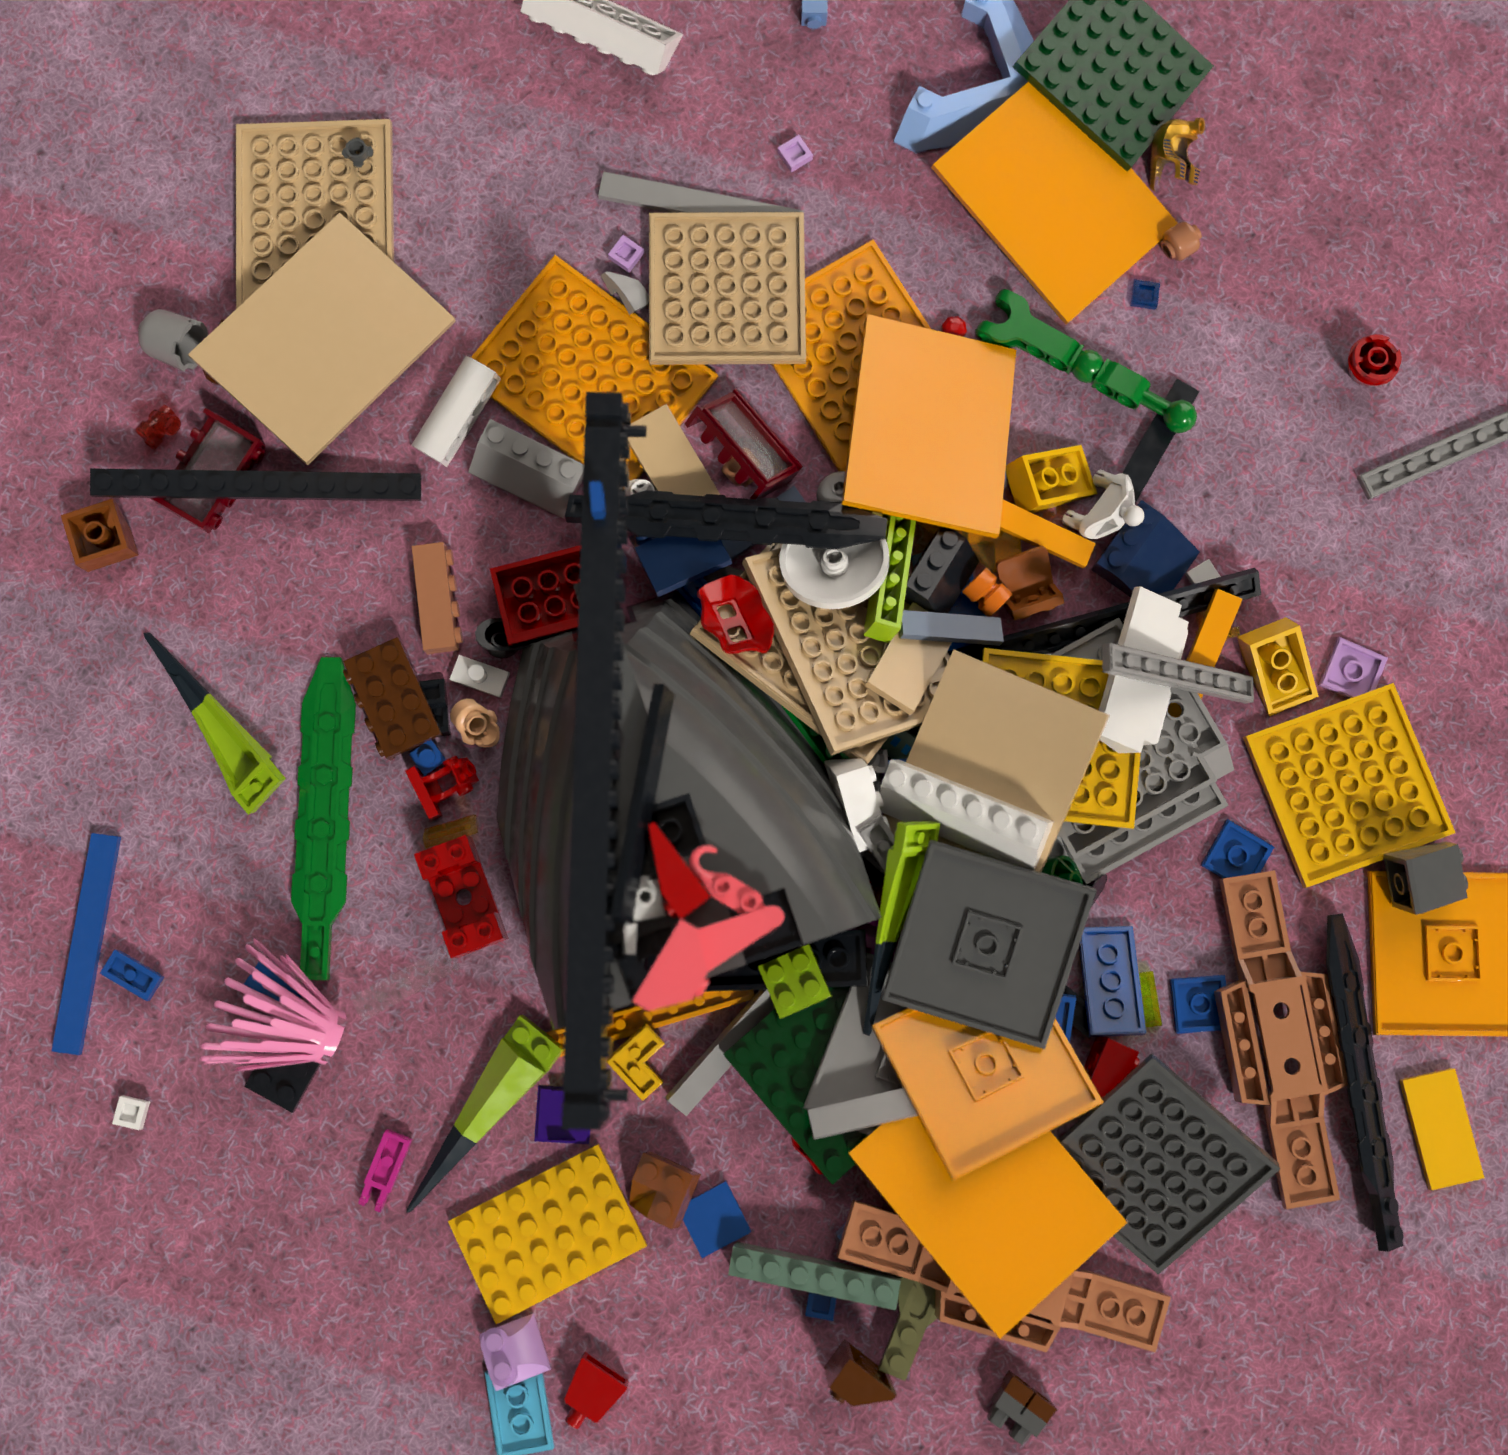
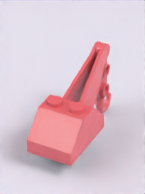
M702 845L697 847L690 855L689 869L703 883L714 899L741 915L699 929L682 919L678 922L632 1000L633 1003L646 1011L692 1000L694 995L698 998L701 997L709 983L705 976L710 970L775 927L781 925L784 920V913L781 908L765 906L761 895L756 890L729 874L710 872L699 865V857L703 853L717 852V848L713 846Z

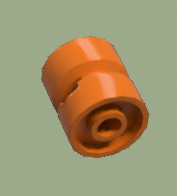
M986 567L962 592L972 602L977 601L979 603L978 608L987 617H990L1013 593L1003 583L997 584V577Z

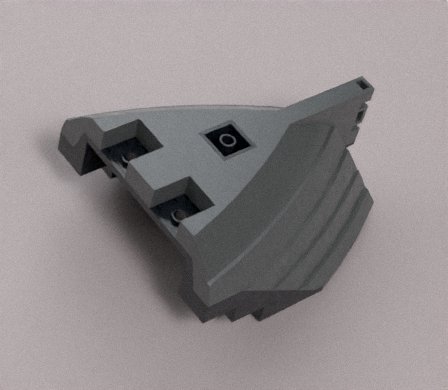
M579 583L573 584L579 602ZM677 590L626 607L631 622L625 623L624 632H619V638H622V643H624V661H618V668H621V673H623V691H617V698H620V702H622V720H617L616 728H619L622 737L621 750H616L615 756L621 764L620 780H615V789L620 792L619 810H614V820L619 822L618 840H613V850L618 852V868L653 685L655 683L665 684L675 696L651 823L654 822L688 867L690 855L697 847L710 845L717 848L716 853L705 852L699 857V865L703 869L710 872L729 874L756 890L761 895L765 906H777L784 913V920L781 925L775 927L770 934L763 935L710 970L705 978L882 918L858 847L847 825L823 763L782 706L690 635L691 630L701 620V617ZM577 628L538 638L532 645L522 649L508 713L501 759L496 816L526 932L530 958L553 1030L565 1026ZM649 830L641 876L652 875L653 880L659 879ZM618 869L617 871H612V881H615V883ZM711 896V899L683 921L699 929L740 916L741 914ZM665 909L666 916L637 921L636 955L623 952V924L616 920V931L610 932V944H615V962L609 963V975H614V993L608 994V1006H613V1010L633 1003L632 1000L649 973L644 967L645 960L649 956L658 957L678 922L681 920L679 916L673 919Z

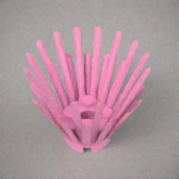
M253 938L255 946L268 958L248 944L245 946L246 950L308 1001L309 1004L244 960L237 958L235 960L236 964L250 973L256 981L262 984L263 988L280 997V1002L238 981L226 978L224 980L225 985L245 994L243 997L245 1003L251 1005L253 1009L270 1016L222 1001H216L214 1007L271 1026L235 1019L232 1022L233 1027L209 1023L205 1027L208 1031L261 1039L263 1041L259 1043L225 1040L222 1043H203L200 1048L206 1050L269 1053L205 1055L199 1060L205 1061L203 1064L263 1063L240 1066L235 1071H247L312 1061L325 1065L327 1061L322 1056L332 1057L342 1037L344 1027L338 1025L337 1022L338 1017L346 1020L345 1012L335 1009L287 954L286 958L280 955L279 961L265 946Z

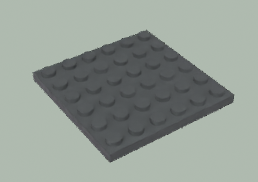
M1153 1053L1104 1096L1101 1105L1088 1111L1058 1139L1128 1222L1113 1236L1158 1275L1280 1170L1279 1163Z

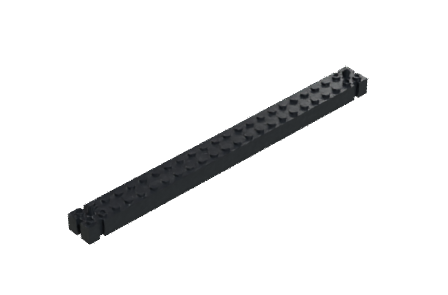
M586 392L585 400L586 423L584 430L561 1125L563 1130H600L605 1122H608V1119H610L611 1101H628V1089H609L611 1087L612 1069L606 1068V1058L612 1056L613 1047L612 1037H607V1026L613 1025L614 1013L613 1006H608V994L614 993V975H609V963L615 962V944H610V932L616 931V920L610 916V909L615 889V881H612V871H617L618 852L613 850V840H618L619 822L614 820V810H619L620 792L615 789V780H620L621 764L615 756L616 750H621L622 740L621 732H619V728H616L617 720H622V702H620V698H617V691H623V673H621V668H618V661H624V643H622V638H619V632L625 631V614H623V608H620V603H625L626 585H624V579L621 578V573L626 574L627 558L622 545H627V527L623 516H628V498H626V490H623V487H629V469H627V461H624V459L630 458V441H628V437H647V426L631 425L629 403H623L622 393ZM600 481L602 483L605 499V519L594 520L589 482Z

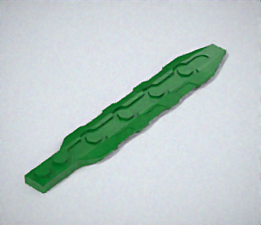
M341 657L320 658L302 701L300 732L303 735L301 765L298 766L297 785L300 786L298 819L295 820L294 839L297 840L295 873L292 874L291 903L302 923L300 969L309 980H329L332 925L344 907L347 896L348 875L345 874L347 841L350 837L348 810L349 790L352 786L353 777L351 751L352 734L355 733L356 702L351 686L344 676L343 670H345V666Z

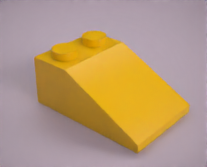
M1082 445L1023 455L1006 465L1005 473L1016 506L1031 513L1098 494Z
M1285 617L1237 637L1242 657L1250 675L1253 676V682L1268 716L1319 697L1300 625Z

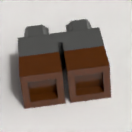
M1009 1370L1003 1379L1004 1382L991 1398L993 1405L989 1410L987 1418L1000 1429L1008 1417L1013 1419L1015 1424L1008 1434L1019 1444L1023 1445L1032 1434L1035 1437L1040 1434L1057 1411V1408L1050 1400Z

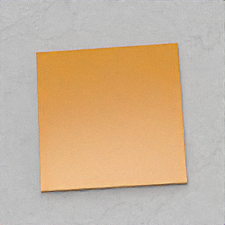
M1367 871L1373 1035L1508 1037V873L1463 872L1468 881V889L1466 890L1468 898L1415 915L1392 907L1386 871Z
M910 1008L901 1010L873 1024L871 1027L952 1181L1103 1103L1056 1018L1045 1049Z

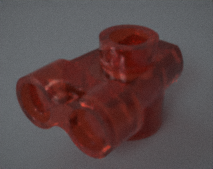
M162 405L158 410L151 411L148 419L142 421L134 430L143 438L146 445L156 450L163 442L162 438L165 434L173 436L179 431L181 421L170 407Z

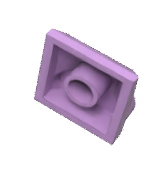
M534 1313L479 1334L482 1353L496 1391L551 1370Z

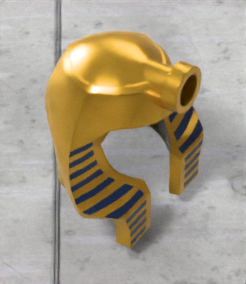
M1196 118L1195 121L1173 119L1160 126L1152 142L1151 190H1157L1163 167L1166 163L1175 164V178L1179 180H1185L1186 168L1190 169L1188 183L1198 185L1200 169L1190 162L1188 147L1193 141L1198 139L1197 134H1203L1205 130L1204 118Z

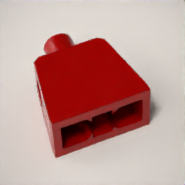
M584 1352L564 1398V1402L572 1407L565 1418L566 1423L575 1429H579L586 1417L594 1423H598L625 1393L629 1381L587 1352Z

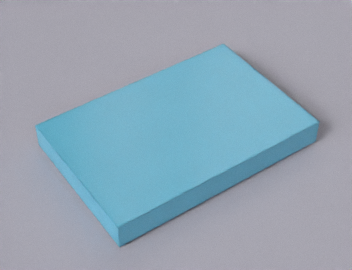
M488 1370L485 1371L497 1455H526L554 1449V1438L543 1373L496 1391Z

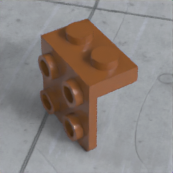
M1039 546L996 562L999 584L1003 583L1013 593L1004 603V607L1014 620L1026 619L1032 614L1049 611L1056 606L1065 604L1063 594L1053 583L1048 550L1044 546Z

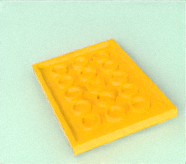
M599 1143L448 1221L495 1324L522 1312L648 1245Z

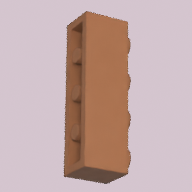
M444 542L412 546L423 651L427 654L458 651L459 643H463L461 627L456 626V617H460L458 601L453 599V591H457L455 575L450 573V566L454 565L452 549L448 550Z

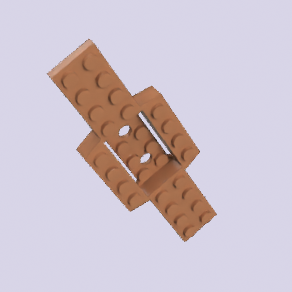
M1275 870L1219 879L1239 979L1214 991L1234 1100L1240 1103L1263 1105L1273 1159L1280 1166L1276 1176L1283 1208L1292 1209L1340 1200L1324 1120L1325 1095L1347 1086L1348 1081L1343 1053L1340 1050L1338 1027L1327 974L1300 972L1290 948ZM1248 991L1253 993L1272 1090L1269 1095ZM1280 1002L1285 1004L1288 1010L1287 1015L1282 1019L1277 1018L1273 1013L1274 1006ZM1289 1058H1294L1298 1062V1070L1294 1074H1288L1284 1069V1063Z
M856 1200L852 1201L836 1254L838 1258L936 1289L935 1316L939 1321L998 1338L897 1213ZM1077 1268L1001 1339L1047 1353L1059 1329L1063 1327L1078 1329L1156 1353L1171 1297L1161 1292Z

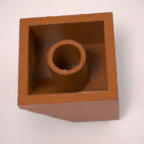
M113 498L61 515L75 565L83 570L90 572L139 555L132 531Z
M644 1152L632 1179L629 1205L654 1222L669 1229L678 1228L682 1223L701 1174L656 1153Z

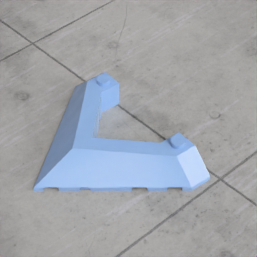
M965 0L961 17L984 28L1003 79L943 97L919 86L906 110L894 143L914 153L926 152V150L953 147L1028 82L1013 68V65L1034 40L1014 0Z

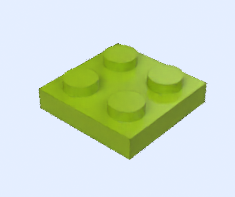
M809 944L758 966L780 1019L832 997Z

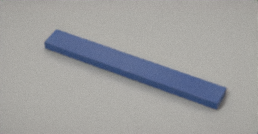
M91 833L51 1052L82 1055L121 841V837Z

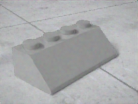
M492 419L489 420L478 441L468 471L469 474L563 519L569 495H576L583 481L582 463Z

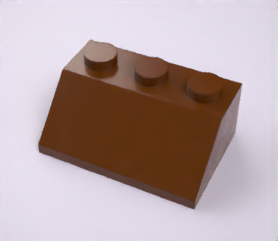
M845 1339L824 1366L828 1387L831 1389L829 1393L841 1404L846 1401L851 1406L893 1401L897 1396L890 1375L880 1371L875 1362Z

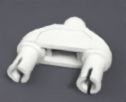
M1098 470L1097 473L1102 476L1095 474L1093 483L1095 486L1105 488L1106 491L1085 516L1073 510H1068L1066 513L1072 517L1064 514L1062 519L1064 526L1079 530L1083 537L1098 539L1120 530L1124 523L1129 526H1138L1144 520V511L1135 505L1133 484L1127 474L1119 473L1114 475L1104 470Z

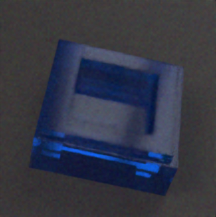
M1135 279L1130 306L1156 310L1160 283Z

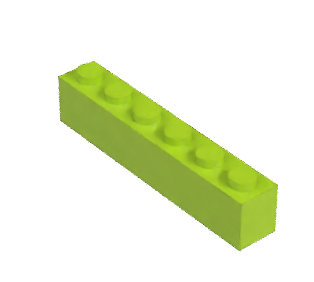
M883 514V517L888 519L886 542L889 550V569L880 588L869 597L863 636L889 643L901 629L916 521Z

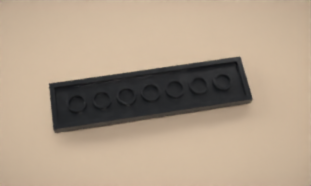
M845 930L807 943L812 948L828 988L868 986L866 930ZM805 945L705 978L709 980V983L704 992L767 990L758 966ZM649 956L647 958L648 972H650L658 957Z

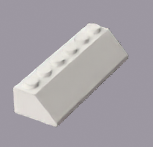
M523 0L521 12L529 15L528 18L537 23L544 22L550 25L552 30L558 33H568L574 36V40L577 42L592 44L601 53L616 55L625 64L640 66L643 72L650 75H658L666 69L683 36L680 32L610 0Z
M890 760L881 784L880 794L884 804L880 808L882 813L904 822L934 821L941 823L940 837L991 858L1035 870L1054 823L1052 820L901 760Z

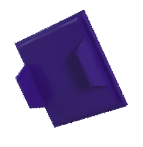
M538 1085L534 1141L589 1144L590 1130L561 1129L563 1087Z

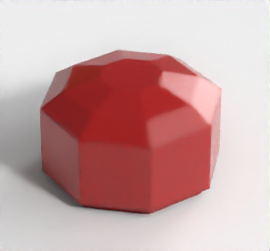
M958 316L948 317L941 326V332L964 337L967 332L966 322Z

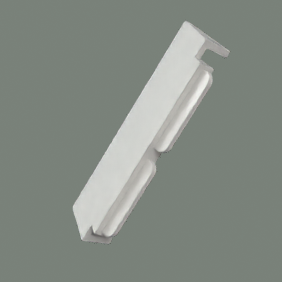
M1141 586L1134 587L1118 645L1181 659L1188 635L1187 627L1189 623L1179 618L1182 605ZM1109 674L1099 711L1109 714L1110 717L1100 737V741L1117 753H1141L1143 745L1157 744L1171 697V687Z

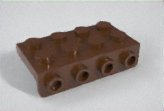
M399 637L343 661L346 669L343 670L344 676L349 685L353 684L357 691L354 694L355 701L360 709L364 708L368 716L364 718V721L370 733L375 732L378 739L375 742V746L381 757L385 756L386 759L391 761L395 759V756L443 735Z

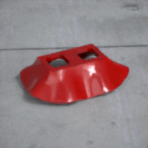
M728 575L709 582L698 590L697 596L702 604L701 626L718 638L723 652L737 654L744 651H757L760 653L769 651L774 635V623L763 606L760 593L753 584L742 577ZM729 604L732 606L736 616L723 619L720 617L717 607ZM738 627L742 628L746 639L733 642L727 630Z

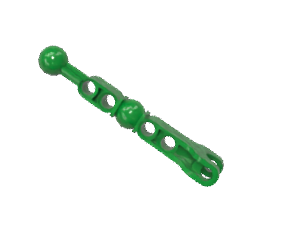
M1002 289L996 295V306L1008 315V320L1001 324L985 320L979 323L975 329L977 338L984 342L1008 348L1017 347L1067 374L1072 370L1074 377L1078 381L1084 383L1093 382V388L1128 408L1137 409L1140 404L1163 416L1165 426L1171 432L1178 434L1187 432L1193 428L1197 421L1196 409L1189 401L1178 400L1171 403L1149 391L1151 384L1146 378L1117 362L1110 361L1108 358L1104 363L1102 356L1097 351L1083 350L1084 345L1078 343L1075 339L1033 317L1026 299L1010 290Z

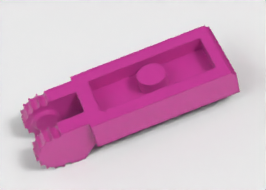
M390 1129L385 1130L365 1178V1186L358 1204L365 1206L370 1199L373 1187L381 1190L379 1198L375 1203V1211L381 1213L389 1193L393 1190L412 1143V1138Z

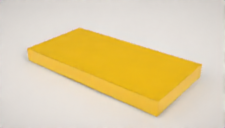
M1455 1068L1399 1080L1428 1189L1436 1190L1484 1179Z

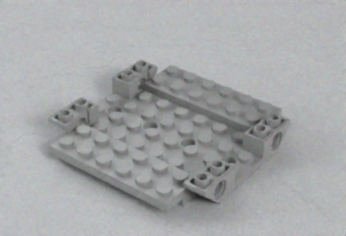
M1117 618L1051 655L1103 660L1102 645L1107 643L1118 645L1123 624L1120 618ZM1171 687L1169 704L1177 703L1182 709L1181 715L1177 718L1172 717L1168 713L1167 708L1158 743L1155 745H1143L1140 756L1134 829L1063 822L1048 857L1061 855L1070 857L1076 863L1084 885L1229 806L1215 783L1217 779L1234 770L1228 744L1198 693Z

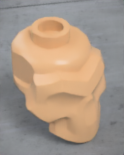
M470 698L462 699L453 706L450 720L461 734L464 743L468 745L476 744L478 747L484 748L493 747L498 743L500 731L499 726L496 724L497 716L494 711L485 709L474 699Z

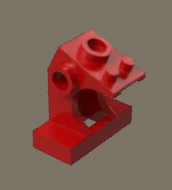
M457 756L450 757L442 762L444 768L423 777L420 769L416 766L405 770L430 820L434 821L443 816L437 805L438 803L457 793L459 796L470 793L474 790L472 785L479 782L476 768L469 761L468 757L459 759ZM452 773L457 784L443 792L437 780Z

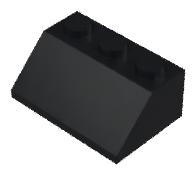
M940 527L936 531L908 575L905 595L906 603L911 605L914 602L928 612L949 613L979 563L966 537L954 529Z

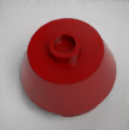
M1373 334L1363 337L1353 344L1348 355V372L1356 383L1364 386H1379L1390 382L1396 376L1401 365L1402 356L1400 349L1397 350L1388 341L1389 337Z

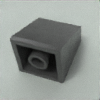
M1445 841L1383 854L1392 907L1417 915L1468 898L1466 892L1468 881L1462 869L1464 857L1458 844Z

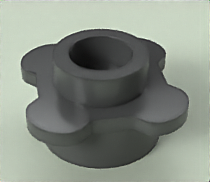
M359 137L348 141L346 147L342 150L343 157L350 159L357 168L362 167L364 161L368 157H372L374 153L372 147L366 146Z

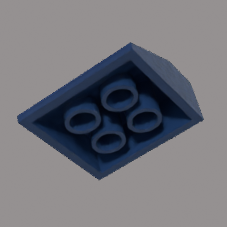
M1141 500L1137 506L1144 511L1143 522L1138 526H1129L1124 523L1091 568L1093 572L1129 597L1132 596L1134 587L1140 586L1156 594L1174 590L1200 553L1163 514Z
M634 534L629 536L637 559L658 597L733 564L721 540L713 542L699 541L698 538L666 536L665 538L638 537Z

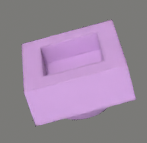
M800 135L779 146L777 153L791 173L813 160V154Z
M622 235L608 253V259L630 273L643 256L644 249Z

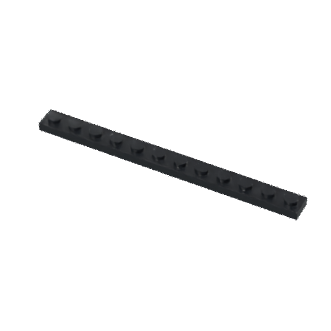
M90 468V496L111 498L421 501V473Z
M1251 568L1159 593L1158 595L1182 605L1179 614L1180 618L1207 610L1215 589L1242 598V600L1260 596L1259 571L1256 568ZM1130 602L1003 636L1004 642L1000 646L972 644L954 650L982 661L984 648L1038 654L1055 652L1117 618H1120L1122 624H1124ZM953 650L948 651L949 656H951Z

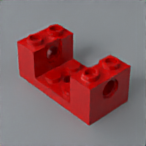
M463 835L414 854L422 879L430 883L446 931L441 933L450 958H459L509 939L472 837ZM464 889L470 891L472 899L467 905H461L457 901V894Z

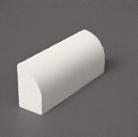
M465 356L411 446L447 467L501 380L500 376L480 362Z

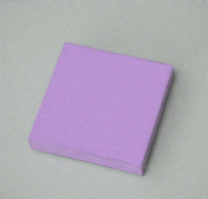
M1337 637L1318 685L1349 699L1375 690L1388 657L1344 638Z

